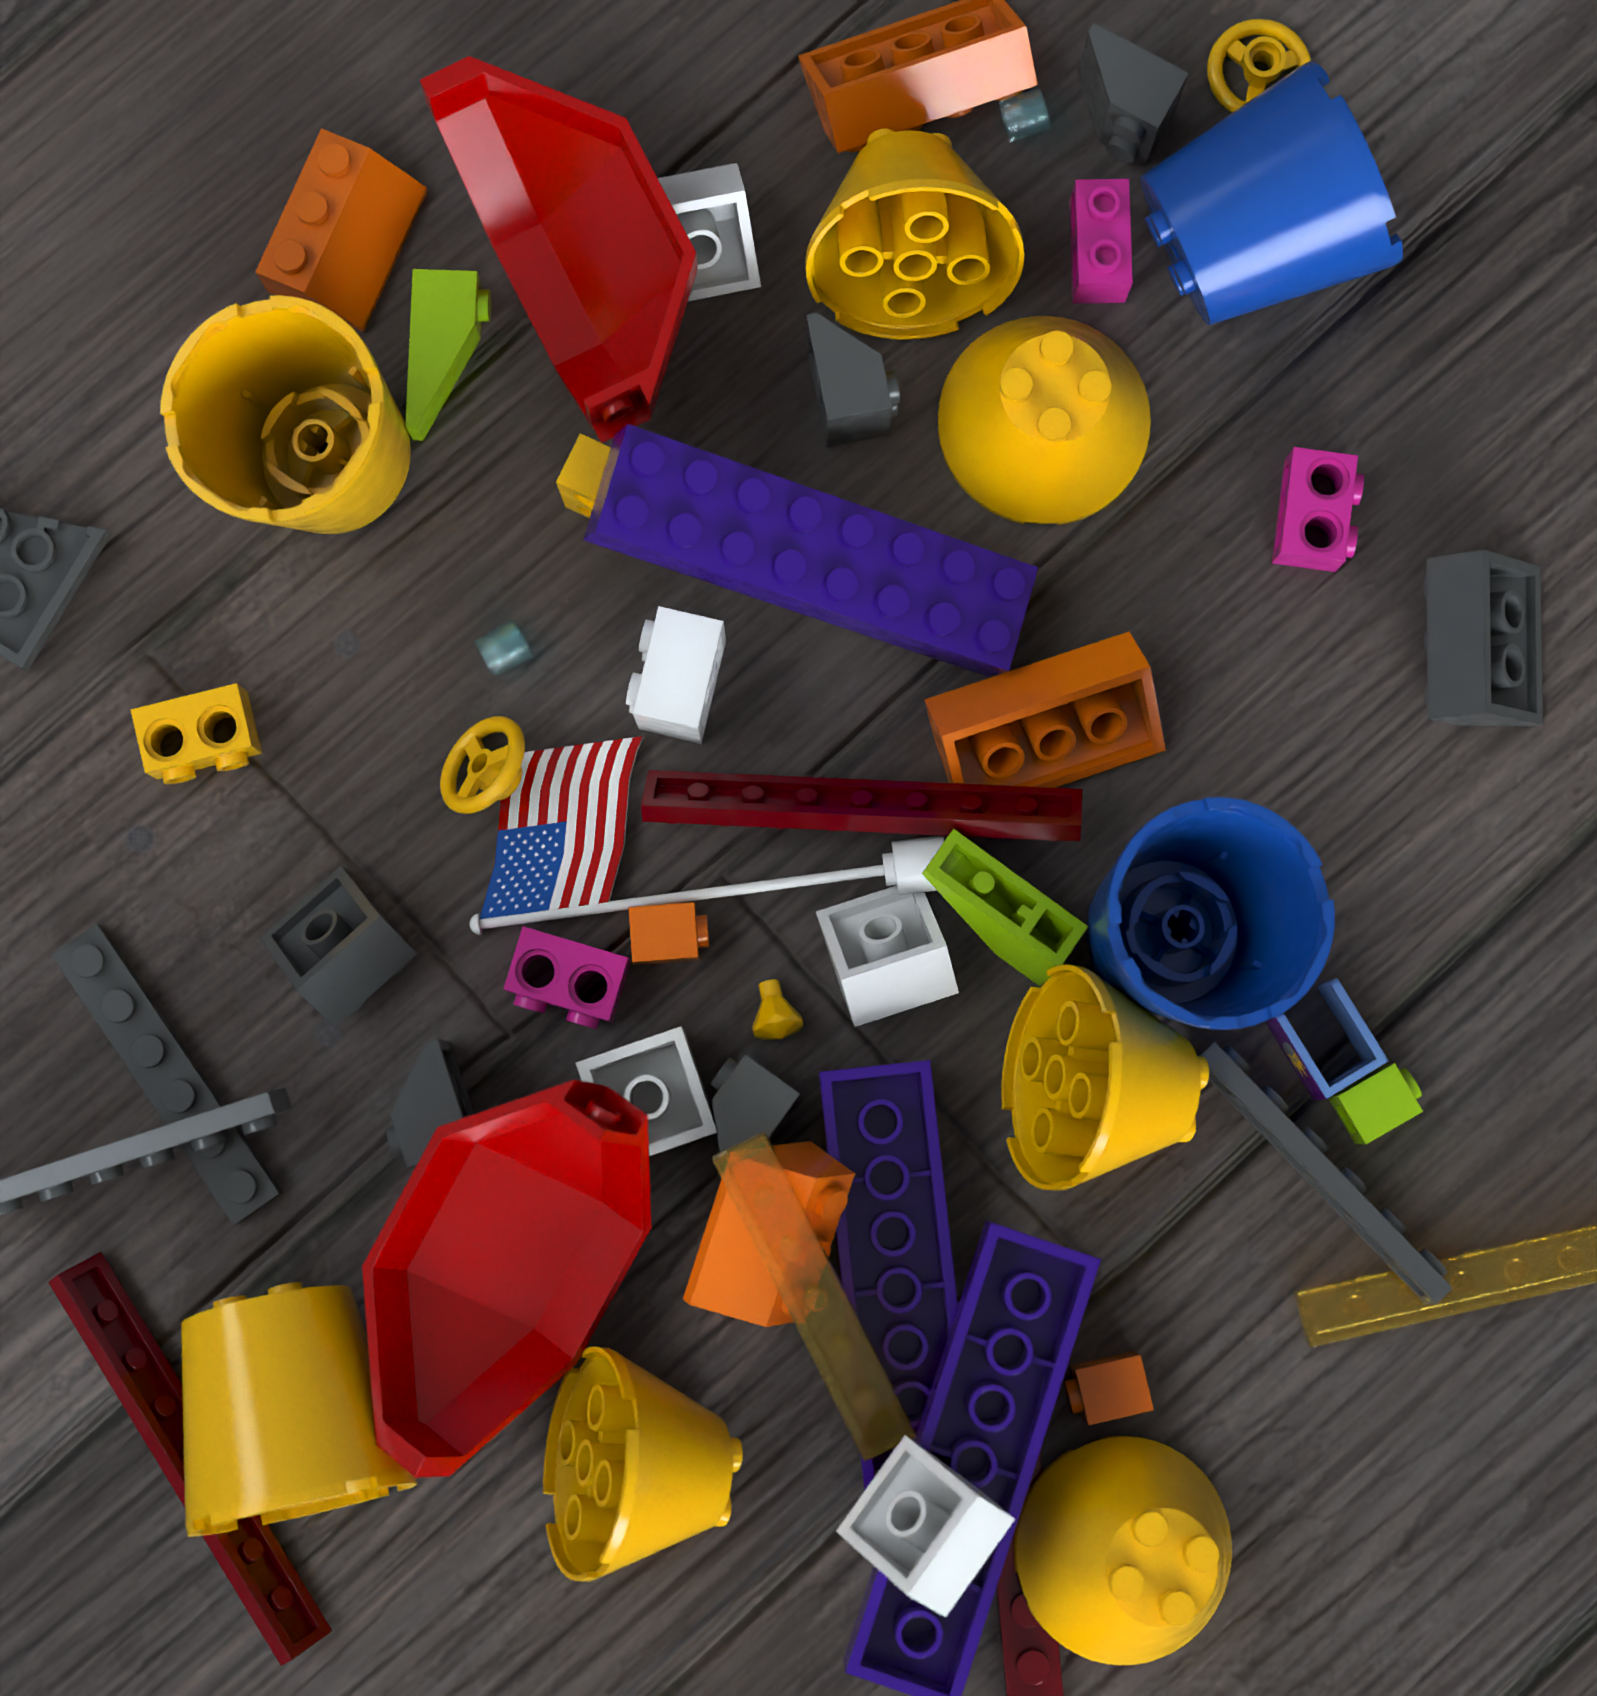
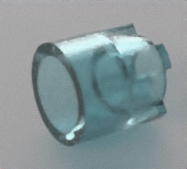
M1040 88L999 101L1001 117L1010 142L1051 129L1048 111Z
M513 619L491 630L487 635L475 641L489 670L495 676L534 657L526 639Z

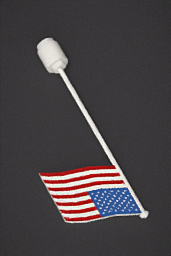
M639 736L529 751L524 753L521 765L522 778L517 789L506 799L500 800L495 865L481 915L478 913L471 918L470 929L475 934L482 935L483 929L622 911L628 910V907L675 904L884 875L886 886L897 885L899 896L937 891L923 876L922 872L945 840L943 836L936 835L892 841L893 852L882 854L883 865L610 901L625 846L630 777L638 749L644 737Z

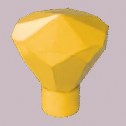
M771 979L763 981L758 985L761 1003L752 1026L754 1038L761 1040L782 1039L799 1032L804 1027L802 1016L783 997L780 981Z

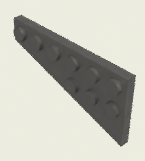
M0 508L1 657L28 672L110 538L111 533L108 530L62 523L59 520L41 516L37 518L17 514Z

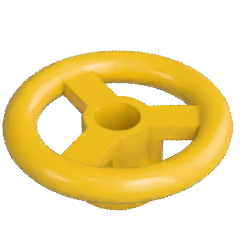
M1250 19L1233 25L1216 40L1210 51L1207 63L1208 81L1218 102L1226 110L1233 113L1262 93L1266 85L1278 78L1281 72L1295 67L1298 68L1311 61V58L1302 39L1289 27L1268 19ZM1263 35L1253 39L1247 47L1239 41L1248 36ZM1282 44H1284L1289 51H1285V48ZM1226 55L1242 67L1244 77L1249 83L1245 101L1235 96L1225 82L1223 63ZM1257 61L1264 62L1269 70L1260 71L1253 63Z
M493 716L483 719L470 727L455 743L446 758L440 778V790L443 801L452 811L460 814L480 812L494 804L497 800L506 799L517 789L522 778L521 765L525 753V740L522 729L514 720L505 716ZM495 732L504 733L508 738V745L494 751L484 748L481 739ZM468 755L470 759L467 768L468 775L459 792H457L458 772L463 760ZM478 789H480L482 792L476 795Z

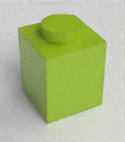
M1395 1063L1383 1064L1328 1098L1354 1144L1360 1145L1370 1143L1423 1112L1416 1100L1422 1096L1417 1082L1406 1068L1399 1071Z

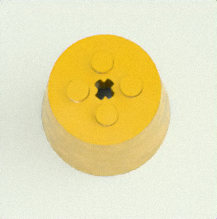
M282 295L270 296L268 300L256 301L242 306L235 303L203 322L188 337L173 359L163 386L160 414L164 416L165 434L168 446L165 448L172 465L183 482L203 501L221 512L248 521L319 534H340L359 529L377 519L391 506L402 490L409 471L411 457L410 438L405 427V421L365 342L346 321L324 306L309 300ZM327 442V448L324 452L320 453V447Z
M302 1282L282 1284L269 1288L268 1295L247 1299L246 1295L214 1301L212 1309L197 1313L181 1322L185 1525L187 1536H205L234 1531L238 1529L237 1519L259 1514L261 1515L262 1525L291 1520L390 1495L388 1487L397 1486V1490L400 1491L417 1485L416 1477L412 1476L376 1445L368 1338L351 1287L331 1285L303 1288Z

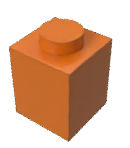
M694 902L628 907L631 953L634 965L700 961L699 948L709 947L707 914L697 915Z
M1136 1351L1070 1365L1073 1379L1064 1381L1069 1407L1072 1414L1081 1412L1082 1419L1088 1426L1154 1410L1142 1358Z

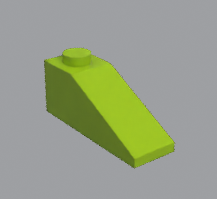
M413 269L405 427L412 440L423 441L481 340L482 322H490L491 290L483 289L477 271Z
M955 829L950 832L922 872L923 876L998 957L1038 986H1041L1051 977L1047 976V970L1063 965L1088 927Z

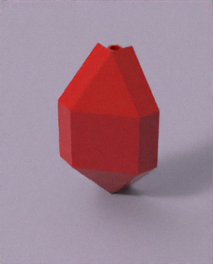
M471 56L420 79L426 103L489 242L555 371L600 442L604 443L614 438V435L627 424L638 426L651 420L697 274V254L627 119Z
M572 1080L436 1128L362 1265L376 1445L412 1476H451L577 1364L651 1230L648 1114L607 1085Z

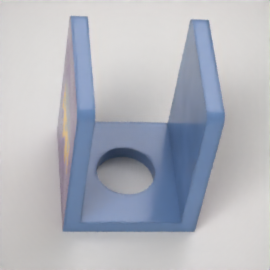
M1337 978L1324 981L1317 985V988L1362 1061L1328 1082L1325 1081L1284 1013L1264 1021L1312 1100H1322L1331 1097L1389 1061Z

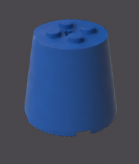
M1309 61L1299 66L1140 177L1144 197L1151 213L1145 217L1149 232L1157 247L1164 245L1172 262V265L1168 266L1167 269L1180 296L1188 294L1197 312L1207 325L1219 323L1390 268L1400 263L1403 259L1402 240L1398 234L1389 237L1386 222L1396 216L1374 157L1343 96L1339 95L1330 99L1323 86L1330 83L1328 74L1315 61Z
M1210 797L1174 806L1155 816L1134 834L1094 894L1086 921L1088 926L1086 929L1087 947L1093 966L1100 978L1148 1012L1188 1025L1206 1029L1230 1030L1253 1026L1272 1019L1291 1008L1308 992L1323 970L1330 952L1335 927L1334 900H1329L1326 882L1319 867L1323 864L1307 839L1293 825L1261 805L1235 798ZM1172 920L1177 922L1174 931L1181 936L1176 940L1170 936L1171 929L1167 927L1168 922Z

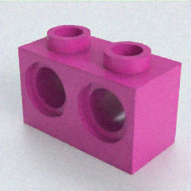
M1129 179L1075 180L1069 200L1072 304L1125 303L1133 284Z
M1299 447L1292 448L1284 460L1272 564L1336 572L1346 561V557H1353L1357 544L1358 527L1350 525L1352 505L1358 506L1360 504L1364 487V474L1356 473L1358 455ZM1314 474L1328 476L1334 483L1335 494L1322 495L1318 493L1312 486L1311 476ZM1317 526L1322 528L1329 539L1328 547L1317 548L1312 546L1305 537V527Z
M522 926L503 990L516 994L513 1005L545 1014L548 1004L568 1010L566 1021L597 1030L600 1020L613 1023L631 960L622 955ZM537 958H547L551 960L555 969L552 981L541 988L532 987L526 979L528 965ZM590 973H598L606 979L607 992L599 1002L585 1003L578 994L579 982Z

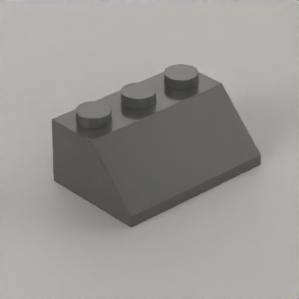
M1484 549L1427 558V577L1424 580L1423 591L1427 601V630L1424 635V647L1427 653L1428 683L1425 686L1424 698L1428 707V719L1454 725H1543L1541 566Z

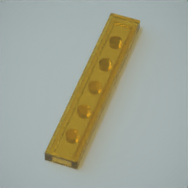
M765 1131L714 1155L713 1162L864 1462L896 1447L905 1435L911 1439L915 1438V1430Z
M1597 1223L1438 1259L1448 1272L1443 1278L1453 1289L1437 1304L1425 1305L1392 1270L1295 1291L1307 1346L1315 1347L1597 1283Z

